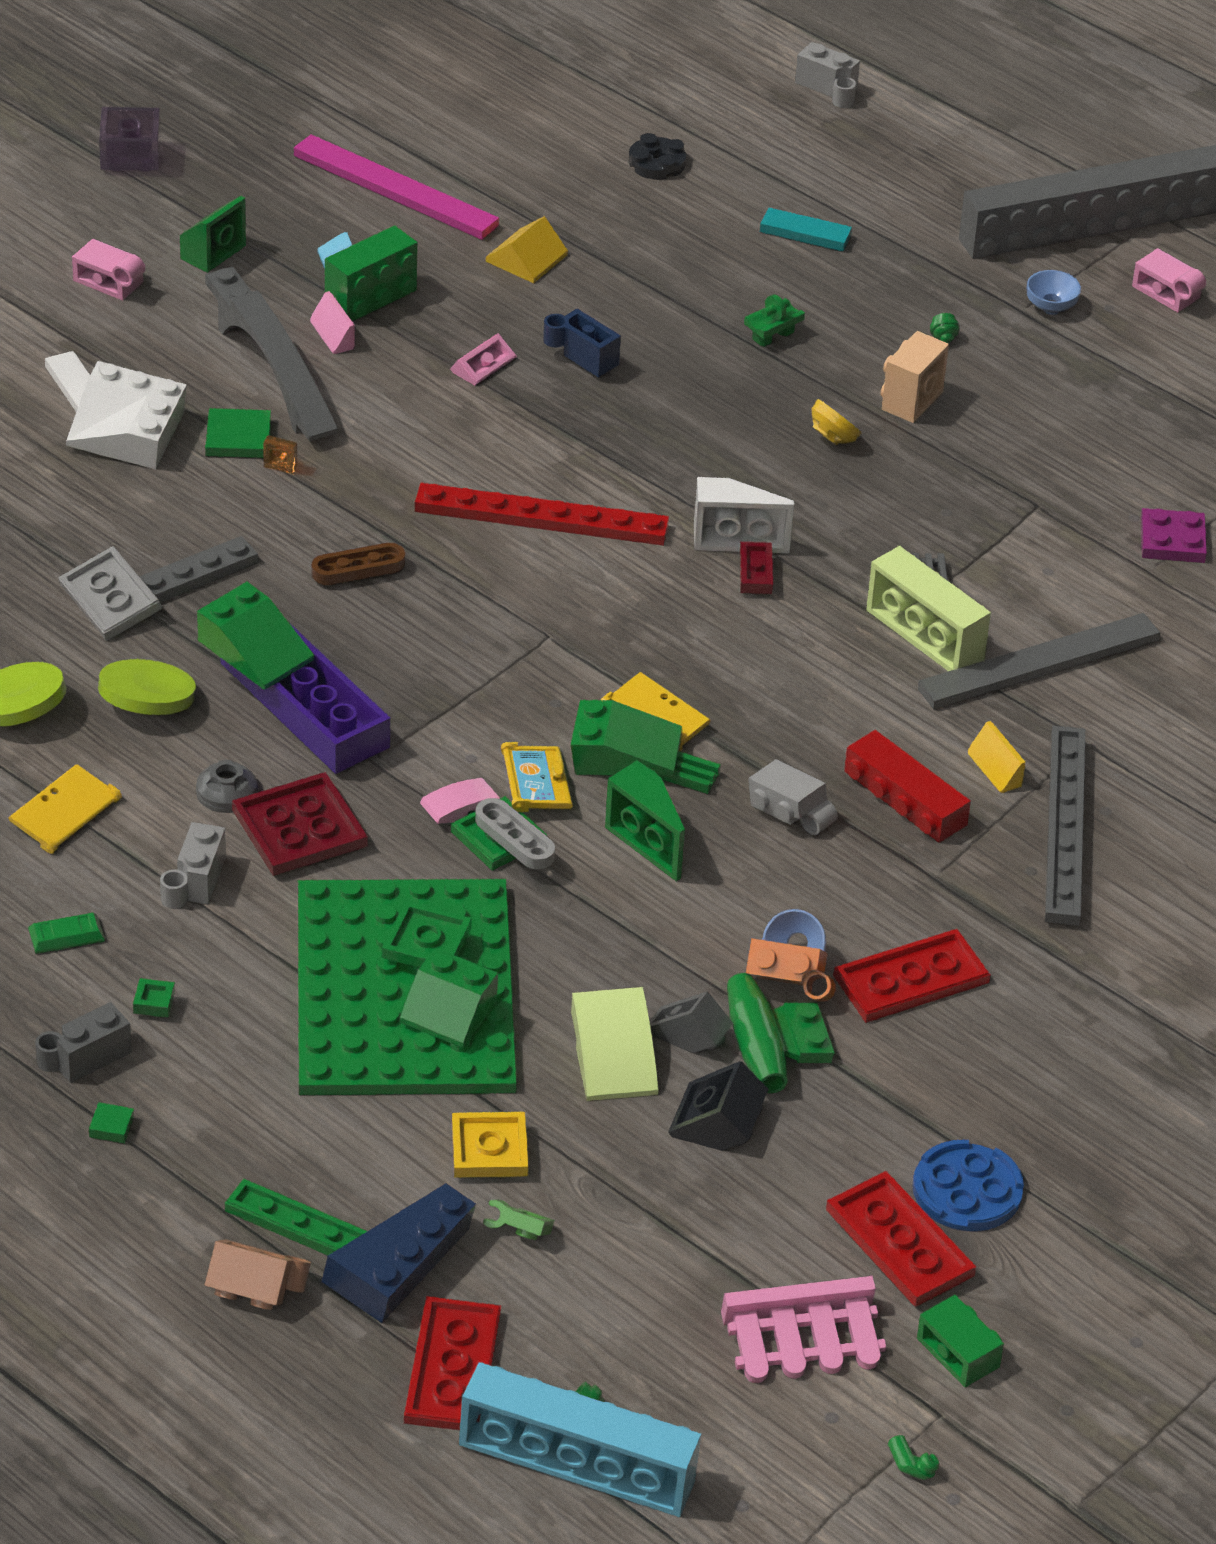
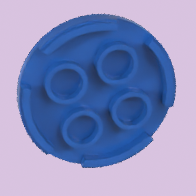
M952 1140L932 1147L921 1156V1161L914 1172L912 1186L916 1202L936 1222L962 1231H983L998 1227L1013 1217L1021 1204L1024 1183L1017 1164L998 1148L992 1150L981 1145L969 1144V1140Z

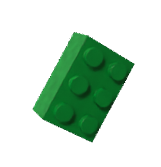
M394 225L326 257L325 292L330 291L351 321H354L416 291L418 242Z

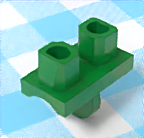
M773 294L766 298L765 308L745 317L744 325L752 330V340L765 347L772 343V335L776 333L781 336H788L794 333L795 324L805 320V312L795 309L787 298L781 299L778 295Z

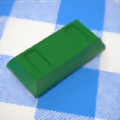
M94 912L33 923L28 927L35 954L105 941L98 916Z

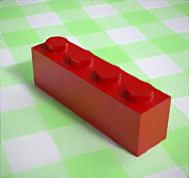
M877 730L870 732L847 747L844 772L938 843L968 825L971 800Z

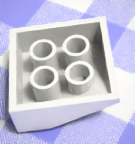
M97 361L86 383L66 440V446L156 470L184 414L187 384Z

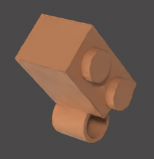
M227 1239L215 1242L205 1286L215 1288L214 1294L219 1297L236 1300L237 1296L240 1295L251 1298L250 1305L272 1310L273 1305L282 1304L285 1289L304 1292L311 1262Z

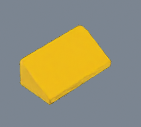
M991 721L986 722L970 745L968 755L999 792L1004 793L1022 787L1026 762Z

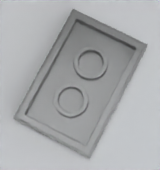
M114 546L58 577L60 585L106 641L162 609L157 597Z

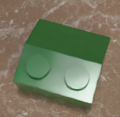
M237 197L180 234V259L208 273L246 246L245 197Z
M434 948L416 973L400 1016V1022L463 1048L497 1003L498 973Z

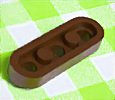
M382 543L319 555L312 561L311 575L317 583L333 585L393 574L404 568L405 550L396 543Z

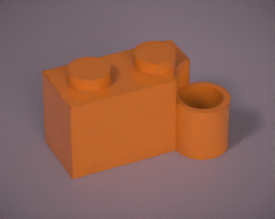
M751 938L746 974H751L754 978L803 985L805 994L818 1002L830 1000L836 991L834 980L825 974L828 953L818 948ZM825 978L827 981L826 991L820 996H815L812 992L813 982L816 979Z

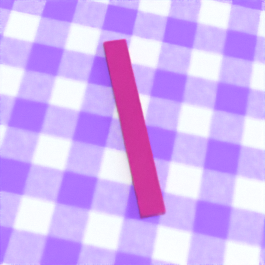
M312 134L294 147V156L481 240L499 226V217Z

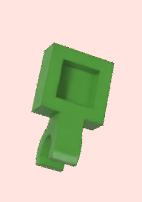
M503 1200L489 1201L490 1206L499 1209L500 1217L497 1221L490 1218L484 1219L483 1224L485 1226L501 1228L507 1224L517 1228L515 1232L517 1235L537 1240L538 1235L551 1234L555 1220L521 1208L511 1207Z

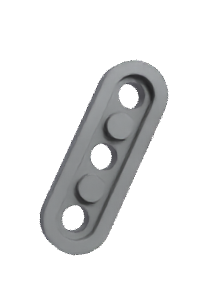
M488 798L478 803L476 806V824L525 866L532 869H544L554 862L555 845L553 841L506 802L497 798Z

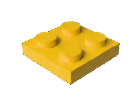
M525 1112L452 1113L454 1178L528 1176Z

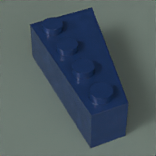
M445 1183L328 1255L321 1282L380 1323H383L469 1230L476 1203Z

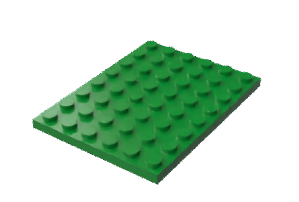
M506 879L298 880L299 1095L516 1093ZM405 901L471 917L472 928L458 957L498 973L497 1003L463 1048L400 1022L401 1013L419 967L382 958V946Z

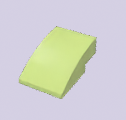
M643 987L572 993L571 1014L577 1038L576 1051L586 1100L658 1095L655 1055Z

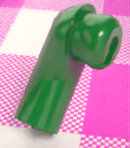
M903 1435L894 1436L888 1441L891 1454L902 1473L921 1480H928L935 1476V1471L939 1469L940 1463L934 1454L923 1453L920 1457L913 1455Z

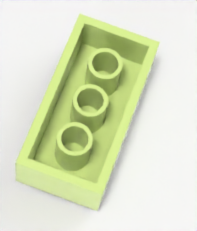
M901 546L872 561L866 608L869 613L947 671L984 661L991 616L990 611Z

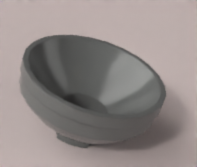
M221 760L210 765L197 778V799L203 806L216 812L231 813L233 812L232 800L258 793L257 780L253 772L244 765L232 760ZM220 772H234L236 775L232 778L224 779L217 774Z

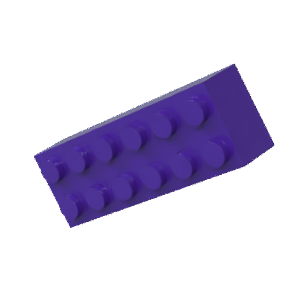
M293 625L291 626L314 654V660L266 690H263L220 658L221 664L335 774L390 748L391 718Z

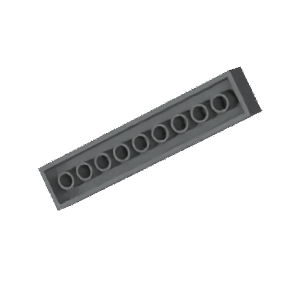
M1216 145L964 191L959 240L971 258L975 259L1216 213Z

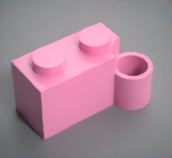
M90 240L72 256L73 281L122 301L143 283L145 264L138 256L98 240Z
M1158 248L1135 264L1132 287L1176 312H1180L1198 300L1201 290L1206 286V279L1201 271L1188 266Z

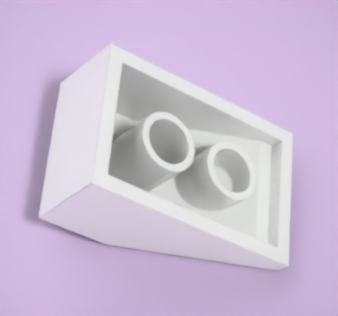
M697 477L694 550L739 552L740 541L772 543V553H789L794 501L730 478Z

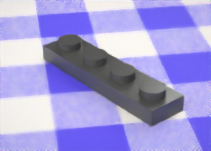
M240 536L139 577L157 599L163 602L258 564V553Z

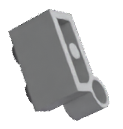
M811 42L797 55L795 83L832 97V103L839 108H849L854 105L860 60L849 57L845 53H839L826 48L822 44Z
M777 759L748 778L751 806L790 825L800 819L803 828L811 835L819 834L838 819L835 806L827 800L826 783Z
M191 822L177 859L178 870H168L160 877L161 902L164 906L177 909L186 905L188 901L209 904L226 858L225 827Z

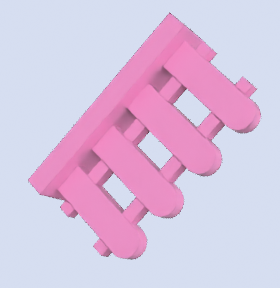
M873 1276L724 1293L721 1309L723 1324L727 1325L729 1336L736 1335L741 1355L735 1357L736 1370L744 1369L745 1376L750 1382L761 1383L767 1378L769 1366L781 1365L783 1373L792 1379L799 1378L804 1374L806 1361L818 1360L821 1370L827 1374L838 1373L842 1368L843 1357L856 1356L858 1365L863 1369L870 1370L877 1367L880 1360V1352H885L886 1344L884 1339L877 1340L872 1321L873 1318L878 1316L876 1305H872L876 1290ZM835 1323H848L852 1343L840 1344ZM810 1326L815 1347L803 1349L798 1327ZM773 1330L778 1352L765 1353L761 1332Z

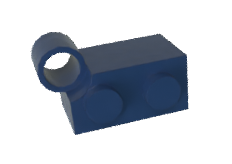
M578 308L565 316L550 314L545 317L543 341L547 346L554 348L564 346L565 357L597 377L602 376L619 365L621 335Z

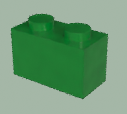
M956 1295L920 1314L917 1332L918 1341L965 1388L1000 1368L1004 1347L1001 1337L996 1331L989 1329L978 1318L975 1310L971 1306L965 1305Z

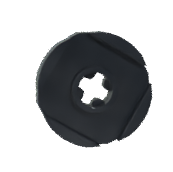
M652 133L642 134L640 140L635 142L629 149L628 163L630 167L631 165L635 167L636 174L647 179L663 180L666 179V174L674 173L675 177L685 169L686 152L684 150V143L679 139L671 140L657 137Z

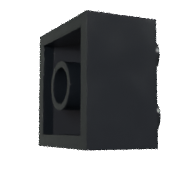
M742 1061L689 1082L668 1133L672 1138L721 1151L735 1145H743L753 1134L752 1129L763 1109V1102L768 1088Z

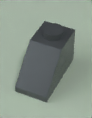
M709 991L661 1006L650 1020L652 1036L691 1053L704 1049L712 1051L719 1047L726 1039L725 1033L733 1024Z

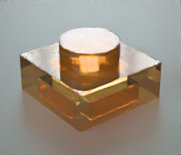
M268 435L263 443L264 467L293 474L297 468V442Z

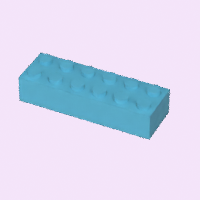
M478 1363L462 1396L460 1446L677 1517L681 1516L695 1483L701 1433L691 1431L684 1426H676L654 1419L647 1414H639L617 1407L609 1402H601L580 1395L572 1390H564L543 1383L535 1378H527L508 1372L501 1367Z

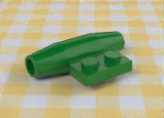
M738 973L728 980L729 1016L733 1023L732 1027L743 1061L768 1088V1094L783 1090L788 1083L785 1056L797 1060V1063L832 1062L834 1050L818 1003H784L783 1006L772 1010L768 1000L751 974Z

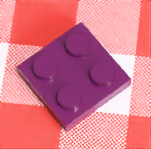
M1142 508V558L1205 563L1207 554L1205 513Z

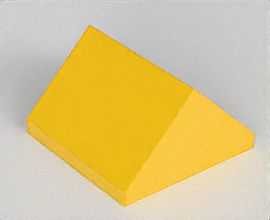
M543 216L516 231L486 256V262L535 283L568 255V250L547 218Z

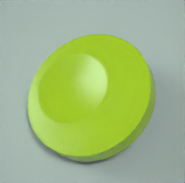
M128 659L110 663L100 671L98 682L99 694L110 704L130 712L148 715L173 714L187 709L194 701L196 688L195 681L185 671L167 663L145 659Z
M26 662L0 669V726H12L31 721L56 707L66 693V684L61 670L55 665L45 662Z

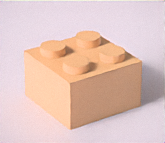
M916 331L908 340H904L899 350L893 356H888L884 363L885 382L881 388V396L883 397L882 410L914 423L943 393L949 344L919 331Z

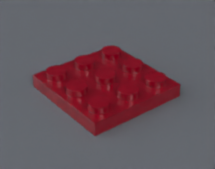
M326 772L232 800L233 813L273 876L368 846V836Z

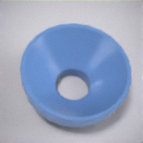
M1044 270L1029 277L1026 288L1029 300L1038 309L1044 310L1046 314L1051 315L1073 307L1078 302L1081 292L1080 283L1076 278L1058 270Z
M790 909L778 913L768 922L763 933L762 940L785 944L789 943V939L794 934L801 933L807 937V947L818 948L824 952L826 949V934L823 926L816 917L804 910Z

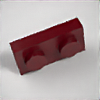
M740 541V593L772 594V543Z

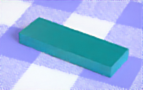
M769 207L760 223L759 232L844 251L852 235V227Z

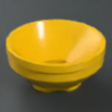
M819 399L816 400L812 407L814 423L812 427L835 445H838V443L854 442L860 437L862 432L830 406Z

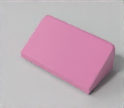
M330 291L325 292L313 312L310 322L333 354L353 350L355 347V325Z
M497 333L458 359L450 370L475 386L507 365L517 356L500 334Z

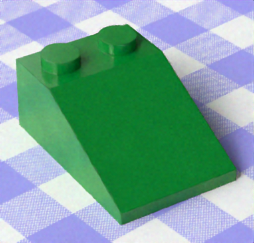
M249 582L243 583L197 611L198 641L263 690L268 689L314 660L312 651L272 600Z
M580 700L570 744L575 775H614L638 760L649 769L654 770L658 776H675L683 728L681 725L614 700Z
M636 760L608 778L605 828L677 882L681 879L685 828L662 778L654 770L649 769Z

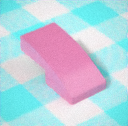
M476 778L442 787L424 796L420 804L437 824L453 823L467 816L469 811L476 810V806L482 800L488 798L500 799V797L483 778Z

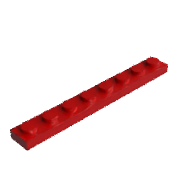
M420 483L415 499L414 511L664 546L669 525V516L657 515L655 513L635 512L428 483Z

